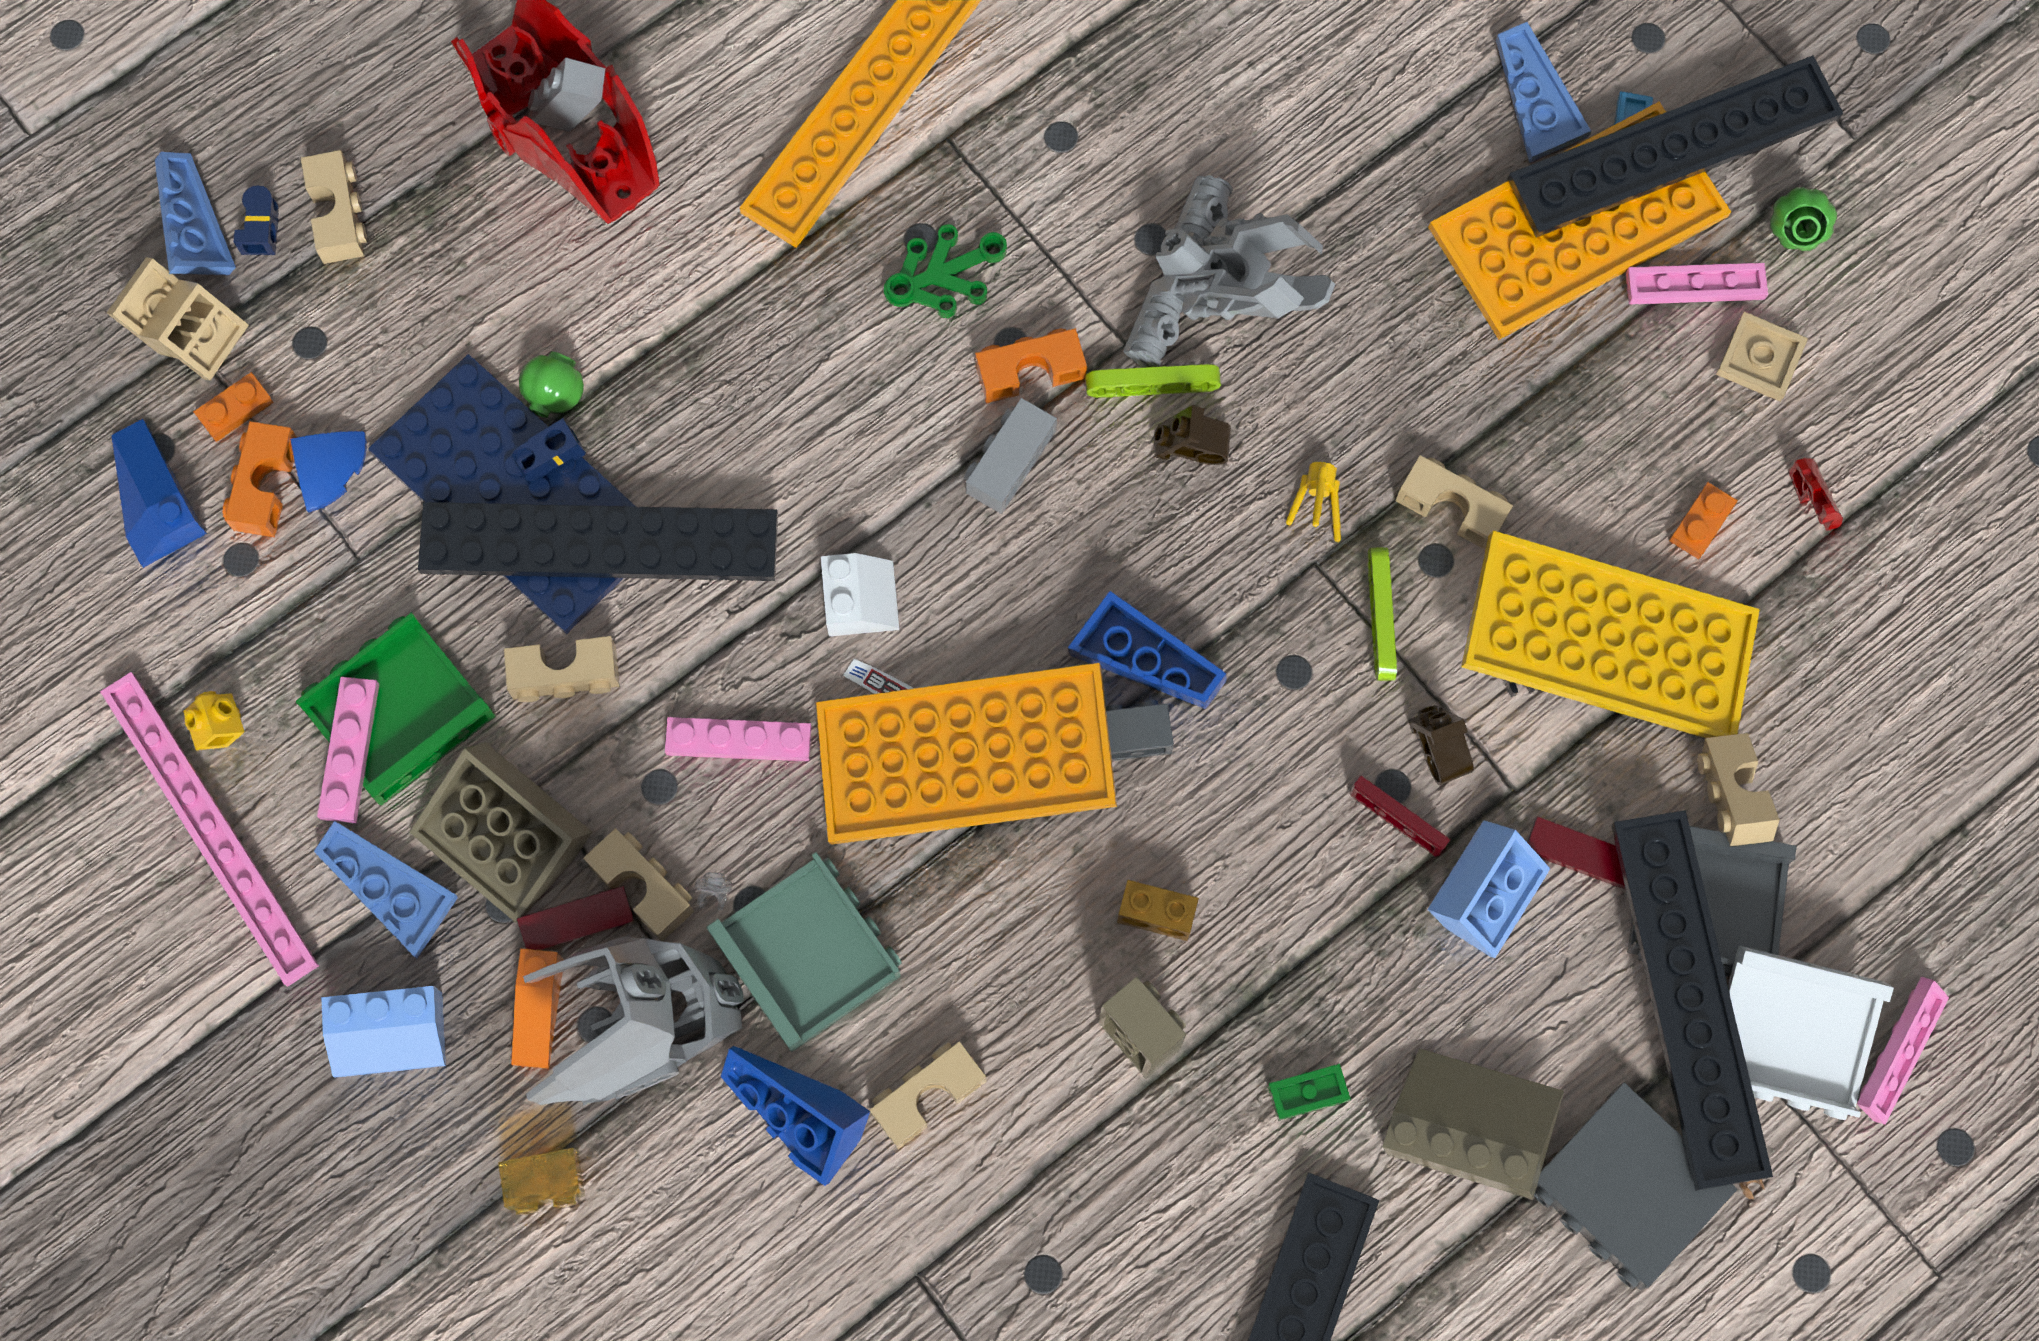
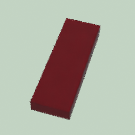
M1360 776L1349 793L1351 797L1433 856L1438 857L1450 841L1440 831L1363 776Z
M1538 816L1536 817L1527 843L1541 859L1626 890L1616 845Z
M624 885L517 918L525 948L531 950L545 949L634 921Z

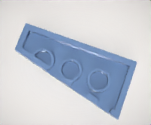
M1528 22L1498 34L1496 44L1529 163L1589 137L1591 130Z
M160 152L155 159L169 274L230 275L236 267L191 153Z
M336 821L333 822L314 850L318 857L416 959H418L458 898L456 894Z

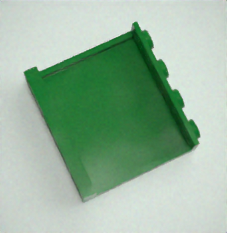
M412 612L406 617L401 616L395 619L388 626V631L377 639L372 638L366 641L360 647L358 654L348 661L343 660L331 669L329 676L320 683L315 682L307 686L302 691L301 697L296 700V703L330 743L340 678L377 680L379 690L363 786L380 806L496 717L489 706L426 632Z

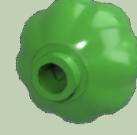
M1796 187L1775 202L1773 215L1770 219V228L1784 248L1811 251L1819 244L1831 238L1834 232V223L1837 220V211L1823 191Z
M550 351L549 356L538 355L523 366L519 376V389L522 396L531 404L528 410H531L538 416L548 418L550 413H565L578 404L584 391V383L581 373L574 368L576 365L574 360L558 352Z

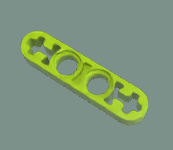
M1208 364L1096 370L1085 376L1086 393L1096 398L1210 392L1217 390L1221 386L1219 367Z
M1374 547L1368 550V580L1376 681H1394L1397 673L1389 550L1387 547Z

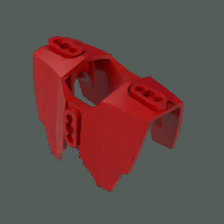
M517 0L511 26L473 54L463 38L459 40L456 37L451 41L454 50L474 81L481 106L487 115V122L492 135L506 155L510 157L516 152L522 161L557 182L607 224L617 220L625 212L634 209L641 200L649 196L660 186L657 164L643 118L619 76L616 74L613 65L611 64L606 68L592 52L591 40L576 29L561 11L547 0ZM500 54H505L502 58H496ZM565 58L606 68L602 99L617 121L614 127L603 123L602 120L597 122L601 137L597 145L587 155L576 154L575 149L570 143L566 145L571 160L570 164L564 160L543 128L532 119L524 116L519 121H516L512 117L513 114L528 106L531 91L533 89L536 90L542 79H546L550 75L551 70L556 68ZM621 189L623 193H628L630 196L625 199L619 198L618 191Z

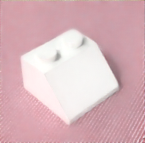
M858 553L821 556L826 625L829 637L899 630L893 561Z

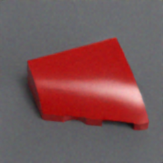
M1812 458L1796 460L1789 470V475L1800 503L1811 500L1819 523L1824 525L1826 531L1839 528L1843 517L1816 461Z

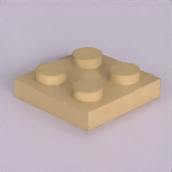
M1743 312L1716 375L1781 402L1808 338Z

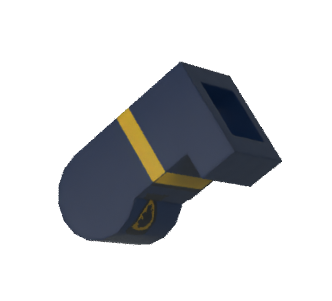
M252 186L244 192L242 197V204L246 209L244 230H234L233 242L241 255H276L279 220L278 205L266 187Z
M562 418L516 448L512 453V458L526 481H534L544 477L552 469L572 458L576 461L587 453L573 429Z

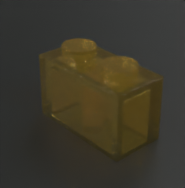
M574 1148L498 1162L504 1207L511 1211L515 1210L516 1215L536 1213L539 1211L538 1205L553 1203L554 1208L572 1206L576 1204V1198L585 1196L579 1152Z

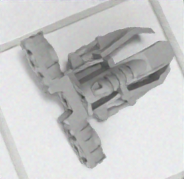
M1207 175L1206 177L1197 176L1180 213L1178 223L1174 229L1166 230V237L1162 242L1161 252H1157L1155 255L1164 277L1152 281L1123 352L1142 368L1159 367L1161 365V358L1164 357L1167 351V346L1173 345L1178 339V322L1181 312L1186 314L1191 320H1196L1198 317L1206 318L1211 315L1222 316L1225 320H1230L1237 314L1280 318L1292 310L1304 311L1322 307L1329 302L1335 287V283L1327 275L1295 277L1268 272L1271 263L1264 253L1306 244L1308 247L1315 248L1322 255L1323 245L1288 214L1266 218L1262 213H1258L1250 220L1236 219L1229 221L1227 219V204L1229 201L1228 197L1233 191L1232 186L1219 177L1214 178L1212 175Z

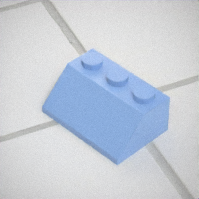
M1483 820L1427 910L1447 930L1486 955L1496 958L1550 868L1516 830Z
M435 986L321 997L323 1037L334 1078L446 1066L442 992Z

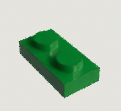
M1340 1064L1272 1082L1267 1085L1278 1121L1351 1100Z

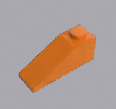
M520 949L515 985L512 1066L549 1069L562 972L534 983H525L523 976L563 961L564 959L558 952Z

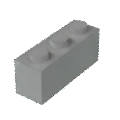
M565 58L556 68L551 70L550 75L546 79H542L536 90L533 89L531 91L528 108L532 110L531 119L537 124L570 132L601 102L606 68Z
M1023 398L1020 399L1016 407L1010 406L1006 410L1001 420L1003 426L997 435L992 433L989 436L982 450L985 454L979 463L974 461L970 465L964 476V480H966V494L1000 514H1003L1057 430L1056 417Z

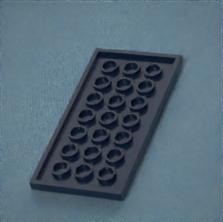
M469 354L368 448L369 452L422 502L636 507L582 457L576 461L573 458L566 461L538 480L526 481L513 460L512 453L520 445L527 442L529 438L543 431L548 426L531 410H528V407ZM503 576L566 635L624 579Z

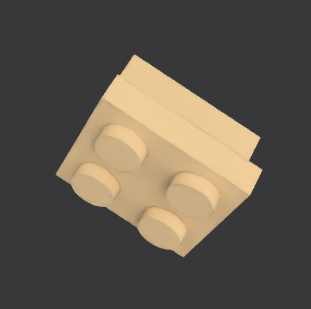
M148 257L145 258L107 311L108 315L158 354L179 359L203 379L211 381L249 326V324L201 285L177 279L173 274H169V271L153 258Z

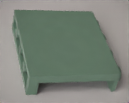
M817 852L812 854L813 860L735 914L723 922L717 919L706 927L791 1053L901 977L898 966L902 962L890 945L884 949L876 938L881 932L870 916L865 919L862 918L856 909L860 902L849 887H846L844 890L835 879L840 875L836 867L828 857L822 861Z

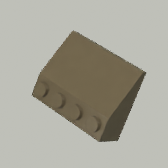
M485 742L463 749L409 833L515 923H518L517 918L526 915L572 863L592 834V831Z
M1419 1048L1394 1108L1382 1147L1388 1156L1533 1200L1564 1091Z

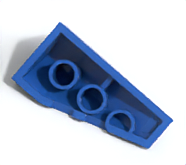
M144 419L111 435L125 535L141 566L144 568L207 534Z

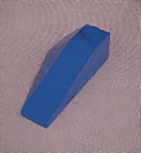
M732 1046L728 1050L721 1073V1078L748 1110H756L769 1125L765 1130L773 1139L778 1136L791 1151L788 1157L797 1167L822 1185L826 1186L829 1184L860 1142L870 1111L838 1089L736 1046Z

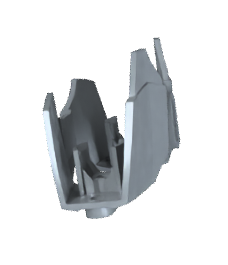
M629 935L579 951L563 961L523 976L525 983H534L576 966H594L588 976L577 982L578 989L587 987L596 990L618 992L620 1003L611 1017L590 1025L591 1030L595 1031L599 1036L552 1068L553 1074L526 1093L528 1101L538 1103L539 1105L565 1101H582L584 1106L595 1102L608 1101L613 1098L618 1100L679 1074L678 1066L742 1029L741 1011L738 1010L737 1004L743 1002L744 995L738 980L734 976L727 974L720 961L681 943L633 938ZM680 991L686 998L687 1007L678 1021L674 1023L671 994ZM705 1027V1036L698 1041L682 1045L672 1044L673 1040Z

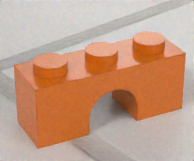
M1064 328L1055 329L1049 332L1047 336L1035 339L1033 337H1023L1016 340L1014 344L1002 347L990 345L975 353V366L986 404L1019 396L1020 382L1018 374L1022 369L1029 366H1038L1044 369L1050 377L1052 387L1084 380L1086 376L1087 365L1076 328L1071 330Z
M249 421L247 433L244 432L240 438L239 448L241 456L239 464L233 467L231 474V483L233 485L230 498L227 497L223 504L224 520L233 531L275 537L283 504L274 493L260 491L259 486L263 477L272 471H292L294 456L290 439L297 438L291 428Z

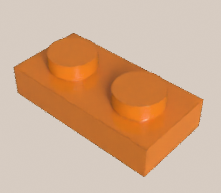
M250 372L193 412L217 442L274 402L253 373Z
M1707 482L1669 541L1695 558L1700 559L1738 500Z

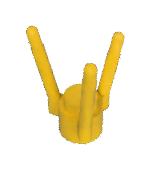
M1313 462L1309 465L1308 475H1302L1300 488L1289 511L1286 524L1291 525L1305 493L1309 489V494L1315 496L1312 525L1317 527L1320 521L1323 497H1328L1331 494L1335 542H1340L1341 525L1338 496L1340 481L1335 480L1337 468L1334 465L1326 462Z

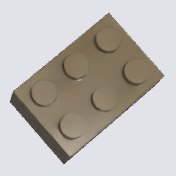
M1135 977L1102 1005L1098 1023L1143 1077L1147 1079L1180 1051L1186 1037V1033L1183 1031L1186 1025L1174 1010L1171 1009L1167 1012L1158 1002L1161 999V995L1148 980L1142 983L1138 977Z

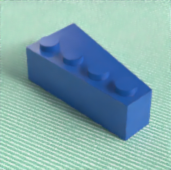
M1109 591L1068 646L1069 654L1074 658L1090 664L1100 663L1102 669L1204 709L1209 706L1227 681V674L1111 591Z

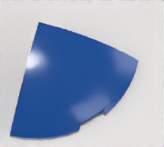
M364 431L322 433L290 439L297 475L308 513L324 508L347 492L344 485L354 472L356 475H359L363 468L367 451V439Z

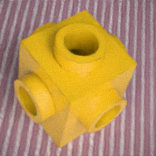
M215 691L201 693L183 711L185 725L190 731L196 750L227 748L245 732L241 722V714L236 707L232 693L216 694Z

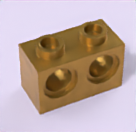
M1127 880L1117 923L1188 941L1199 898Z

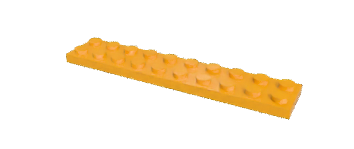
M896 0L740 206L741 214L797 248L982 0Z

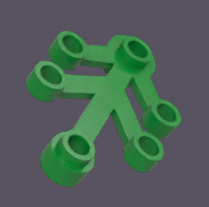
M943 225L938 230V242L927 270L914 276L918 262L926 258L928 250L927 244L923 239L913 238L907 244V256L900 273H896L886 280L884 296L891 305L896 307H905L915 302L936 309L937 314L942 318H951L955 315L957 310L955 298L951 295L938 296L922 290L923 288L933 284L966 295L972 304H982L987 299V286L983 282H970L952 275L984 261L989 263L1002 261L1007 253L1006 239L996 232L987 233L981 238L979 248L945 262L950 248L954 247L958 242V231L953 225ZM944 233H952L954 237L950 240H945L942 235ZM915 246H920L923 248V251L914 253L911 249ZM995 247L999 249V252L997 254H989L987 250ZM904 288L907 292L904 295H897L895 290ZM974 289H980L983 291V294L976 297L971 292ZM943 303H950L952 308L950 310H943L940 306Z

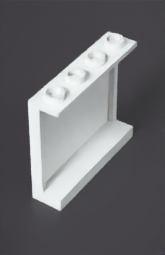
M1738 945L1728 989L1754 1097L1766 1101H1773L1774 1096L1788 1099L1787 1105L1807 1111L1810 1110V1106L1823 1108L1825 1115L1841 1120H1846L1847 1115L1860 1117L1861 1112L1855 1108L1883 1001L1890 1002L1894 987L1884 981Z

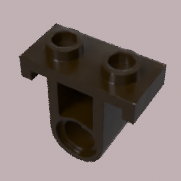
M1191 405L1158 424L1153 436L1154 444H1156L1154 457L1168 460L1171 454L1208 465L1224 464L1228 462L1231 426L1226 422L1204 416L1205 408Z
M1434 705L1419 710L1417 712L1418 716L1408 720L1412 733H1417L1429 771L1438 785L1445 784L1474 771L1472 757L1464 736L1468 730L1463 718Z

